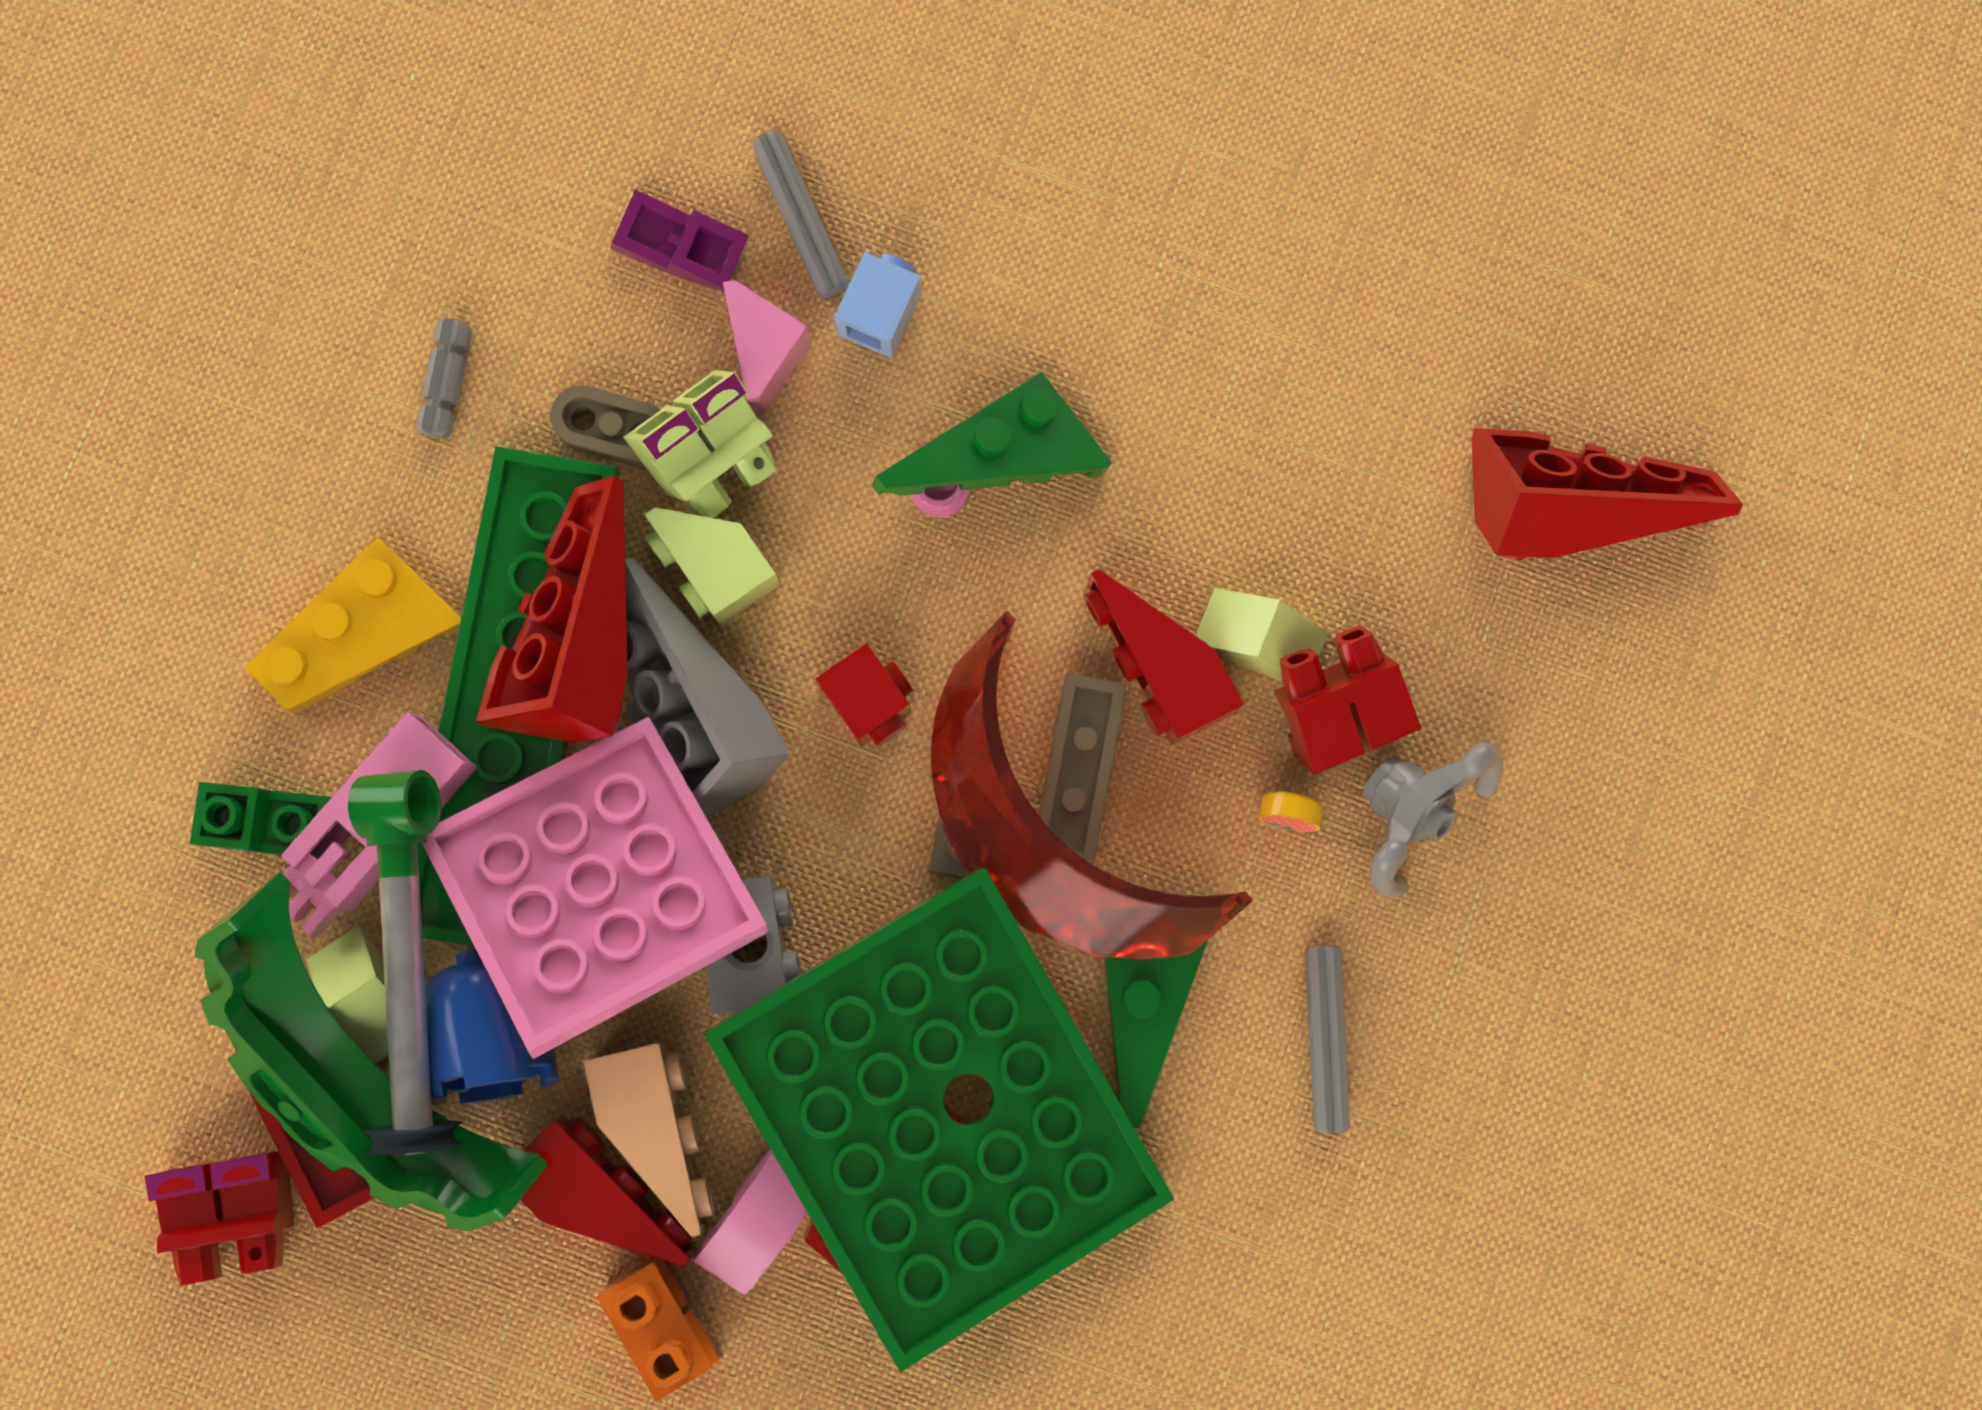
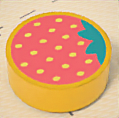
M1269 792L1262 796L1258 819L1264 824L1279 829L1295 832H1317L1321 828L1324 807L1318 800L1308 796L1289 792Z

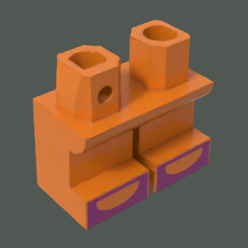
M651 1257L608 1283L597 1296L604 1312L656 1402L712 1368V1364L723 1357L696 1308L692 1307L684 1313L680 1310L689 1304L691 1300L669 1262Z

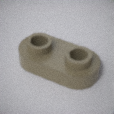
M581 385L570 387L558 395L551 407L550 420L554 431L568 447L627 465L645 468L623 437L660 409L647 402ZM591 413L595 415V422L591 428L587 430L575 428L576 419L581 414Z

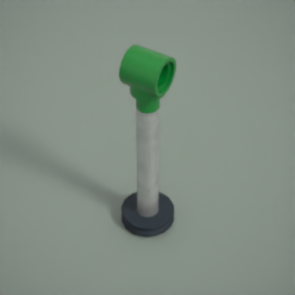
M423 770L364 775L356 779L348 795L349 819L355 832L361 838L367 839V846H377L392 1125L362 1132V1134L369 1135L373 1141L372 1147L363 1153L368 1155H412L464 1144V1141L457 1140L453 1134L454 1129L458 1125L463 1124L462 1121H433L417 843L427 842V834L432 833L437 827L441 816L442 802L440 790L435 779Z

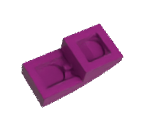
M635 189L612 240L610 249L668 274L724 292L723 282L730 281L749 235L694 209L692 214L689 215Z

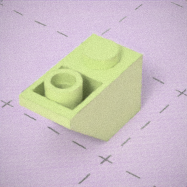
M656 507L644 514L655 530L645 536V539L665 568L675 561L689 580L681 585L679 589L699 618L710 612L719 626H721L781 586L775 572L741 523Z

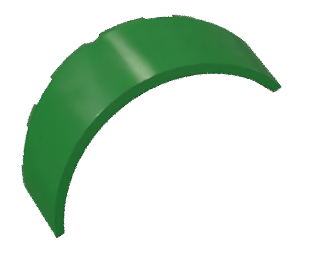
M281 871L197 939L195 958L204 960L205 975L209 992L200 1000L209 1025L218 1026L225 1030L236 1051L227 1060L260 1105L274 1115L281 1123L282 1128L317 1160L332 1171L347 1167L365 1178L371 1188L370 1196L395 1209L411 1203L444 1215L448 1228L470 1232L504 1219L547 1167L546 1161L537 1153L523 1151L494 1142L459 1125L454 1129L453 1134L457 1140L464 1141V1144L455 1147L412 1155L363 1154L364 1151L372 1147L373 1141L369 1135L362 1134V1132L392 1125L390 1077L345 1032L311 981L297 949L292 931L289 912L290 881ZM432 1110L433 1121H450Z

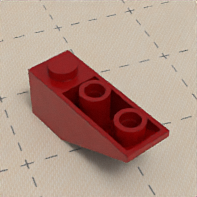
M1097 569L1090 574L1087 583L1090 592L1084 594L1085 603L1094 621L1100 628L1107 624L1109 625L1119 645L1112 649L1115 661L1128 682L1137 679L1147 701L1140 704L1150 728L1157 737L1165 733L1172 746L1236 713L1244 705L1214 648L1102 570Z
M566 1117L555 1119L523 1150L539 1154L548 1164L520 1199L542 1223L682 1267L694 1256L695 1249L688 1243L693 1237L688 1234L668 1209L661 1215L643 1197L649 1189L632 1169L625 1164H621L616 1169L599 1152L605 1144L599 1135L583 1120L577 1118L571 1123Z

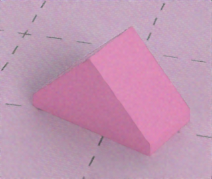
M736 280L723 282L744 387L748 392L746 398L754 414L765 413L810 347L811 341L808 327Z

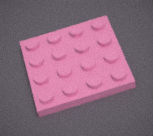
M649 717L439 822L433 832L427 834V842L422 843L533 1059L769 933L765 920Z

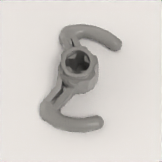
M1479 742L1469 749L1461 760L1429 773L1424 772L1410 760L1403 763L1396 757H1391L1383 762L1372 774L1364 789V796L1371 801L1369 804L1370 809L1388 821L1386 841L1374 855L1370 869L1371 885L1378 894L1391 898L1399 897L1406 893L1408 882L1405 877L1396 874V872L1406 859L1407 848L1411 840L1417 844H1421L1428 839L1437 842L1448 833L1458 816V813L1453 809L1456 801L1455 792L1476 778L1474 789L1479 796L1484 798L1492 797L1496 793L1503 772V758L1496 746L1487 742Z

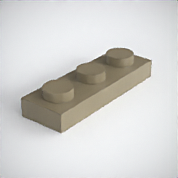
M1066 672L1031 857L1093 868L1127 684Z

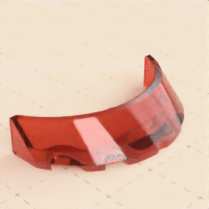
M1008 610L1005 611L954 665L941 694L934 719L930 747V772L940 813L939 819L953 852L967 874H971L981 867L986 868L1019 925L1034 934L1038 932L1056 942L1075 948L1074 952L1105 959L1108 956L1129 959L1162 957L1170 959L1192 954L1235 919L1254 900L1246 891L1225 895L1193 896L1166 893L1135 885L1115 877L1081 857L1057 837L1042 821L1022 792L1012 772L999 728L997 712L998 672L1004 645L1009 642L1016 621Z

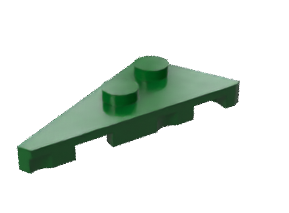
M1040 372L878 474L871 486L878 495L894 493L898 496L922 494L924 489L928 487L959 485L960 490L1008 486L1016 480L1028 483L1049 482L1053 476L1087 473L1088 478H1093L1104 474L1112 462L1049 380Z
M1220 896L1099 909L1118 1098L1134 1128H1140L1221 906Z

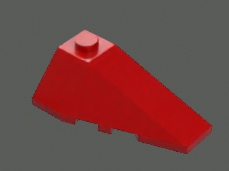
M1475 428L1471 438L1475 523L1496 556H1502L1510 560H1523L1526 557L1556 558L1739 515L1743 503L1715 471L1651 457L1641 458L1638 466L1627 464L1614 456L1607 455L1605 447L1585 444L1582 454L1549 447L1551 443L1550 435L1531 431Z
M615 476L575 487L544 553L545 561L551 565L549 571L534 594L525 593L517 610L527 617L512 649L501 645L492 663L476 719L477 723L485 727L569 743L613 736L615 726L622 714L623 705L621 701L627 682L624 481Z

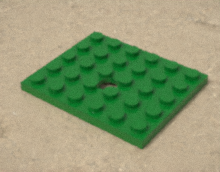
M984 867L977 869L703 1032L899 1372L912 1366L1174 1200L1172 1193ZM963 1074H976L983 1077L991 1088L992 1098L989 1103V1111L976 1122L967 1124L957 1122L951 1119L945 1110L943 1102L945 1090L954 1078Z

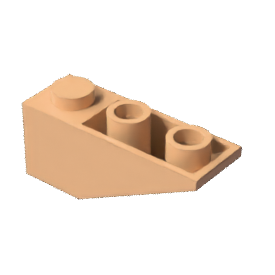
M666 1041L583 1061L597 1126L691 1237L701 1235L708 1228L706 1217L715 1215V1208L707 1177L697 1179L692 1154L701 1152V1144L693 1114L683 1116L678 1091L687 1089V1080L680 1053H670Z

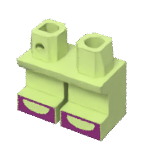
M714 370L674 399L672 402L675 406L666 405L623 437L665 494L682 500L685 505L699 516L714 518L729 507L732 500L717 478L731 467L743 484L750 487L761 483L777 470L769 448L765 444L773 434L761 420L757 419L744 396L748 392L736 372Z

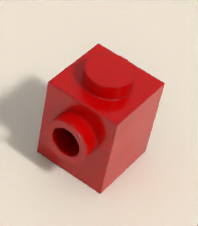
M867 643L815 678L819 688L860 747L871 739L878 747L907 727L903 717L911 713V709L905 697L912 693L913 689L894 661L883 667Z

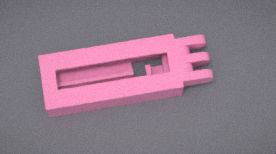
M407 712L281 855L290 865L283 873L290 881L289 898L296 890L299 891L289 903L290 919L293 922H297L304 918L314 906L317 908L302 926V930L310 938L313 939L321 935L343 909L352 911L379 881L377 846H367V839L361 838L355 832L349 819L348 795L356 779L372 774L414 770L426 771L435 779L438 785L442 809L478 768L423 717ZM352 834L365 848L338 878L331 870L341 859L347 860L352 854L342 845Z

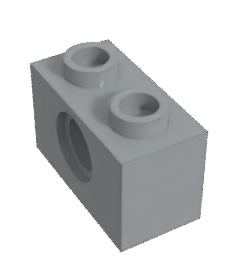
M771 876L742 880L767 924L769 932L765 934L767 950L764 956L754 963L743 962L734 951L706 966L712 1015L739 1011L801 974L797 951L786 952L782 927L793 925L789 892L787 888L777 889L776 880Z

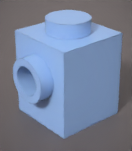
M864 252L834 316L837 335L893 359L922 296L921 276L914 273L915 268L907 261L895 255L882 254L881 258Z

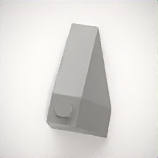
M625 558L627 675L634 701L626 705L630 724L633 725L647 717L651 719L704 815L708 817L760 789L790 753L762 701L634 558Z

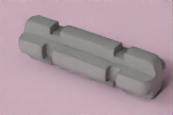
M442 318L436 323L433 342L437 343V349L430 352L421 396L425 398L426 404L419 406L416 420L417 430L429 437L449 438L452 434L455 415L451 414V407H457L466 365V360L462 359V353L468 352L472 335L468 324L459 320Z

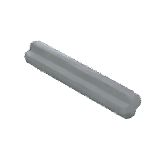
M772 130L758 136L753 141L755 155L818 296L821 299H829L843 293L848 288L847 277L783 134L778 130Z
M1312 946L1307 948L1305 958L1314 1128L1321 1133H1343L1350 1128L1342 955L1340 948L1337 946Z

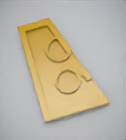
M378 536L244 668L287 711L296 713L362 680L363 675L394 659L401 660L419 651L420 646L446 633L451 635L459 631L461 615Z

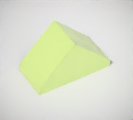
M1214 588L1195 636L1214 648L1219 657L1283 682L1280 659L1299 650L1307 649L1313 650L1319 657L1328 633L1280 599Z
M358 925L306 959L311 980L330 1012L357 1046L375 1064H378L389 1056L384 962L382 954L364 926Z

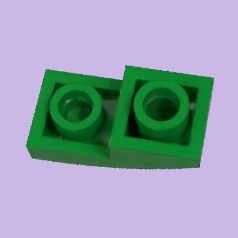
M199 782L189 844L282 855L332 797Z

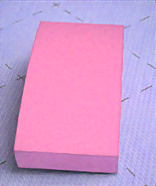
M771 1149L735 1191L733 1204L698 1244L693 1259L694 1263L744 1295L749 1292L770 1266L807 1214Z

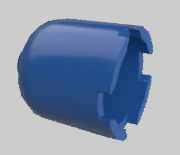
M476 949L458 953L456 955L457 965L441 970L426 983L425 994L432 1105L446 1103L447 1093L459 1092L460 1105L522 1095L521 1082L540 1077L541 1087H549L560 1081L554 1048L535 1059L531 1057Z

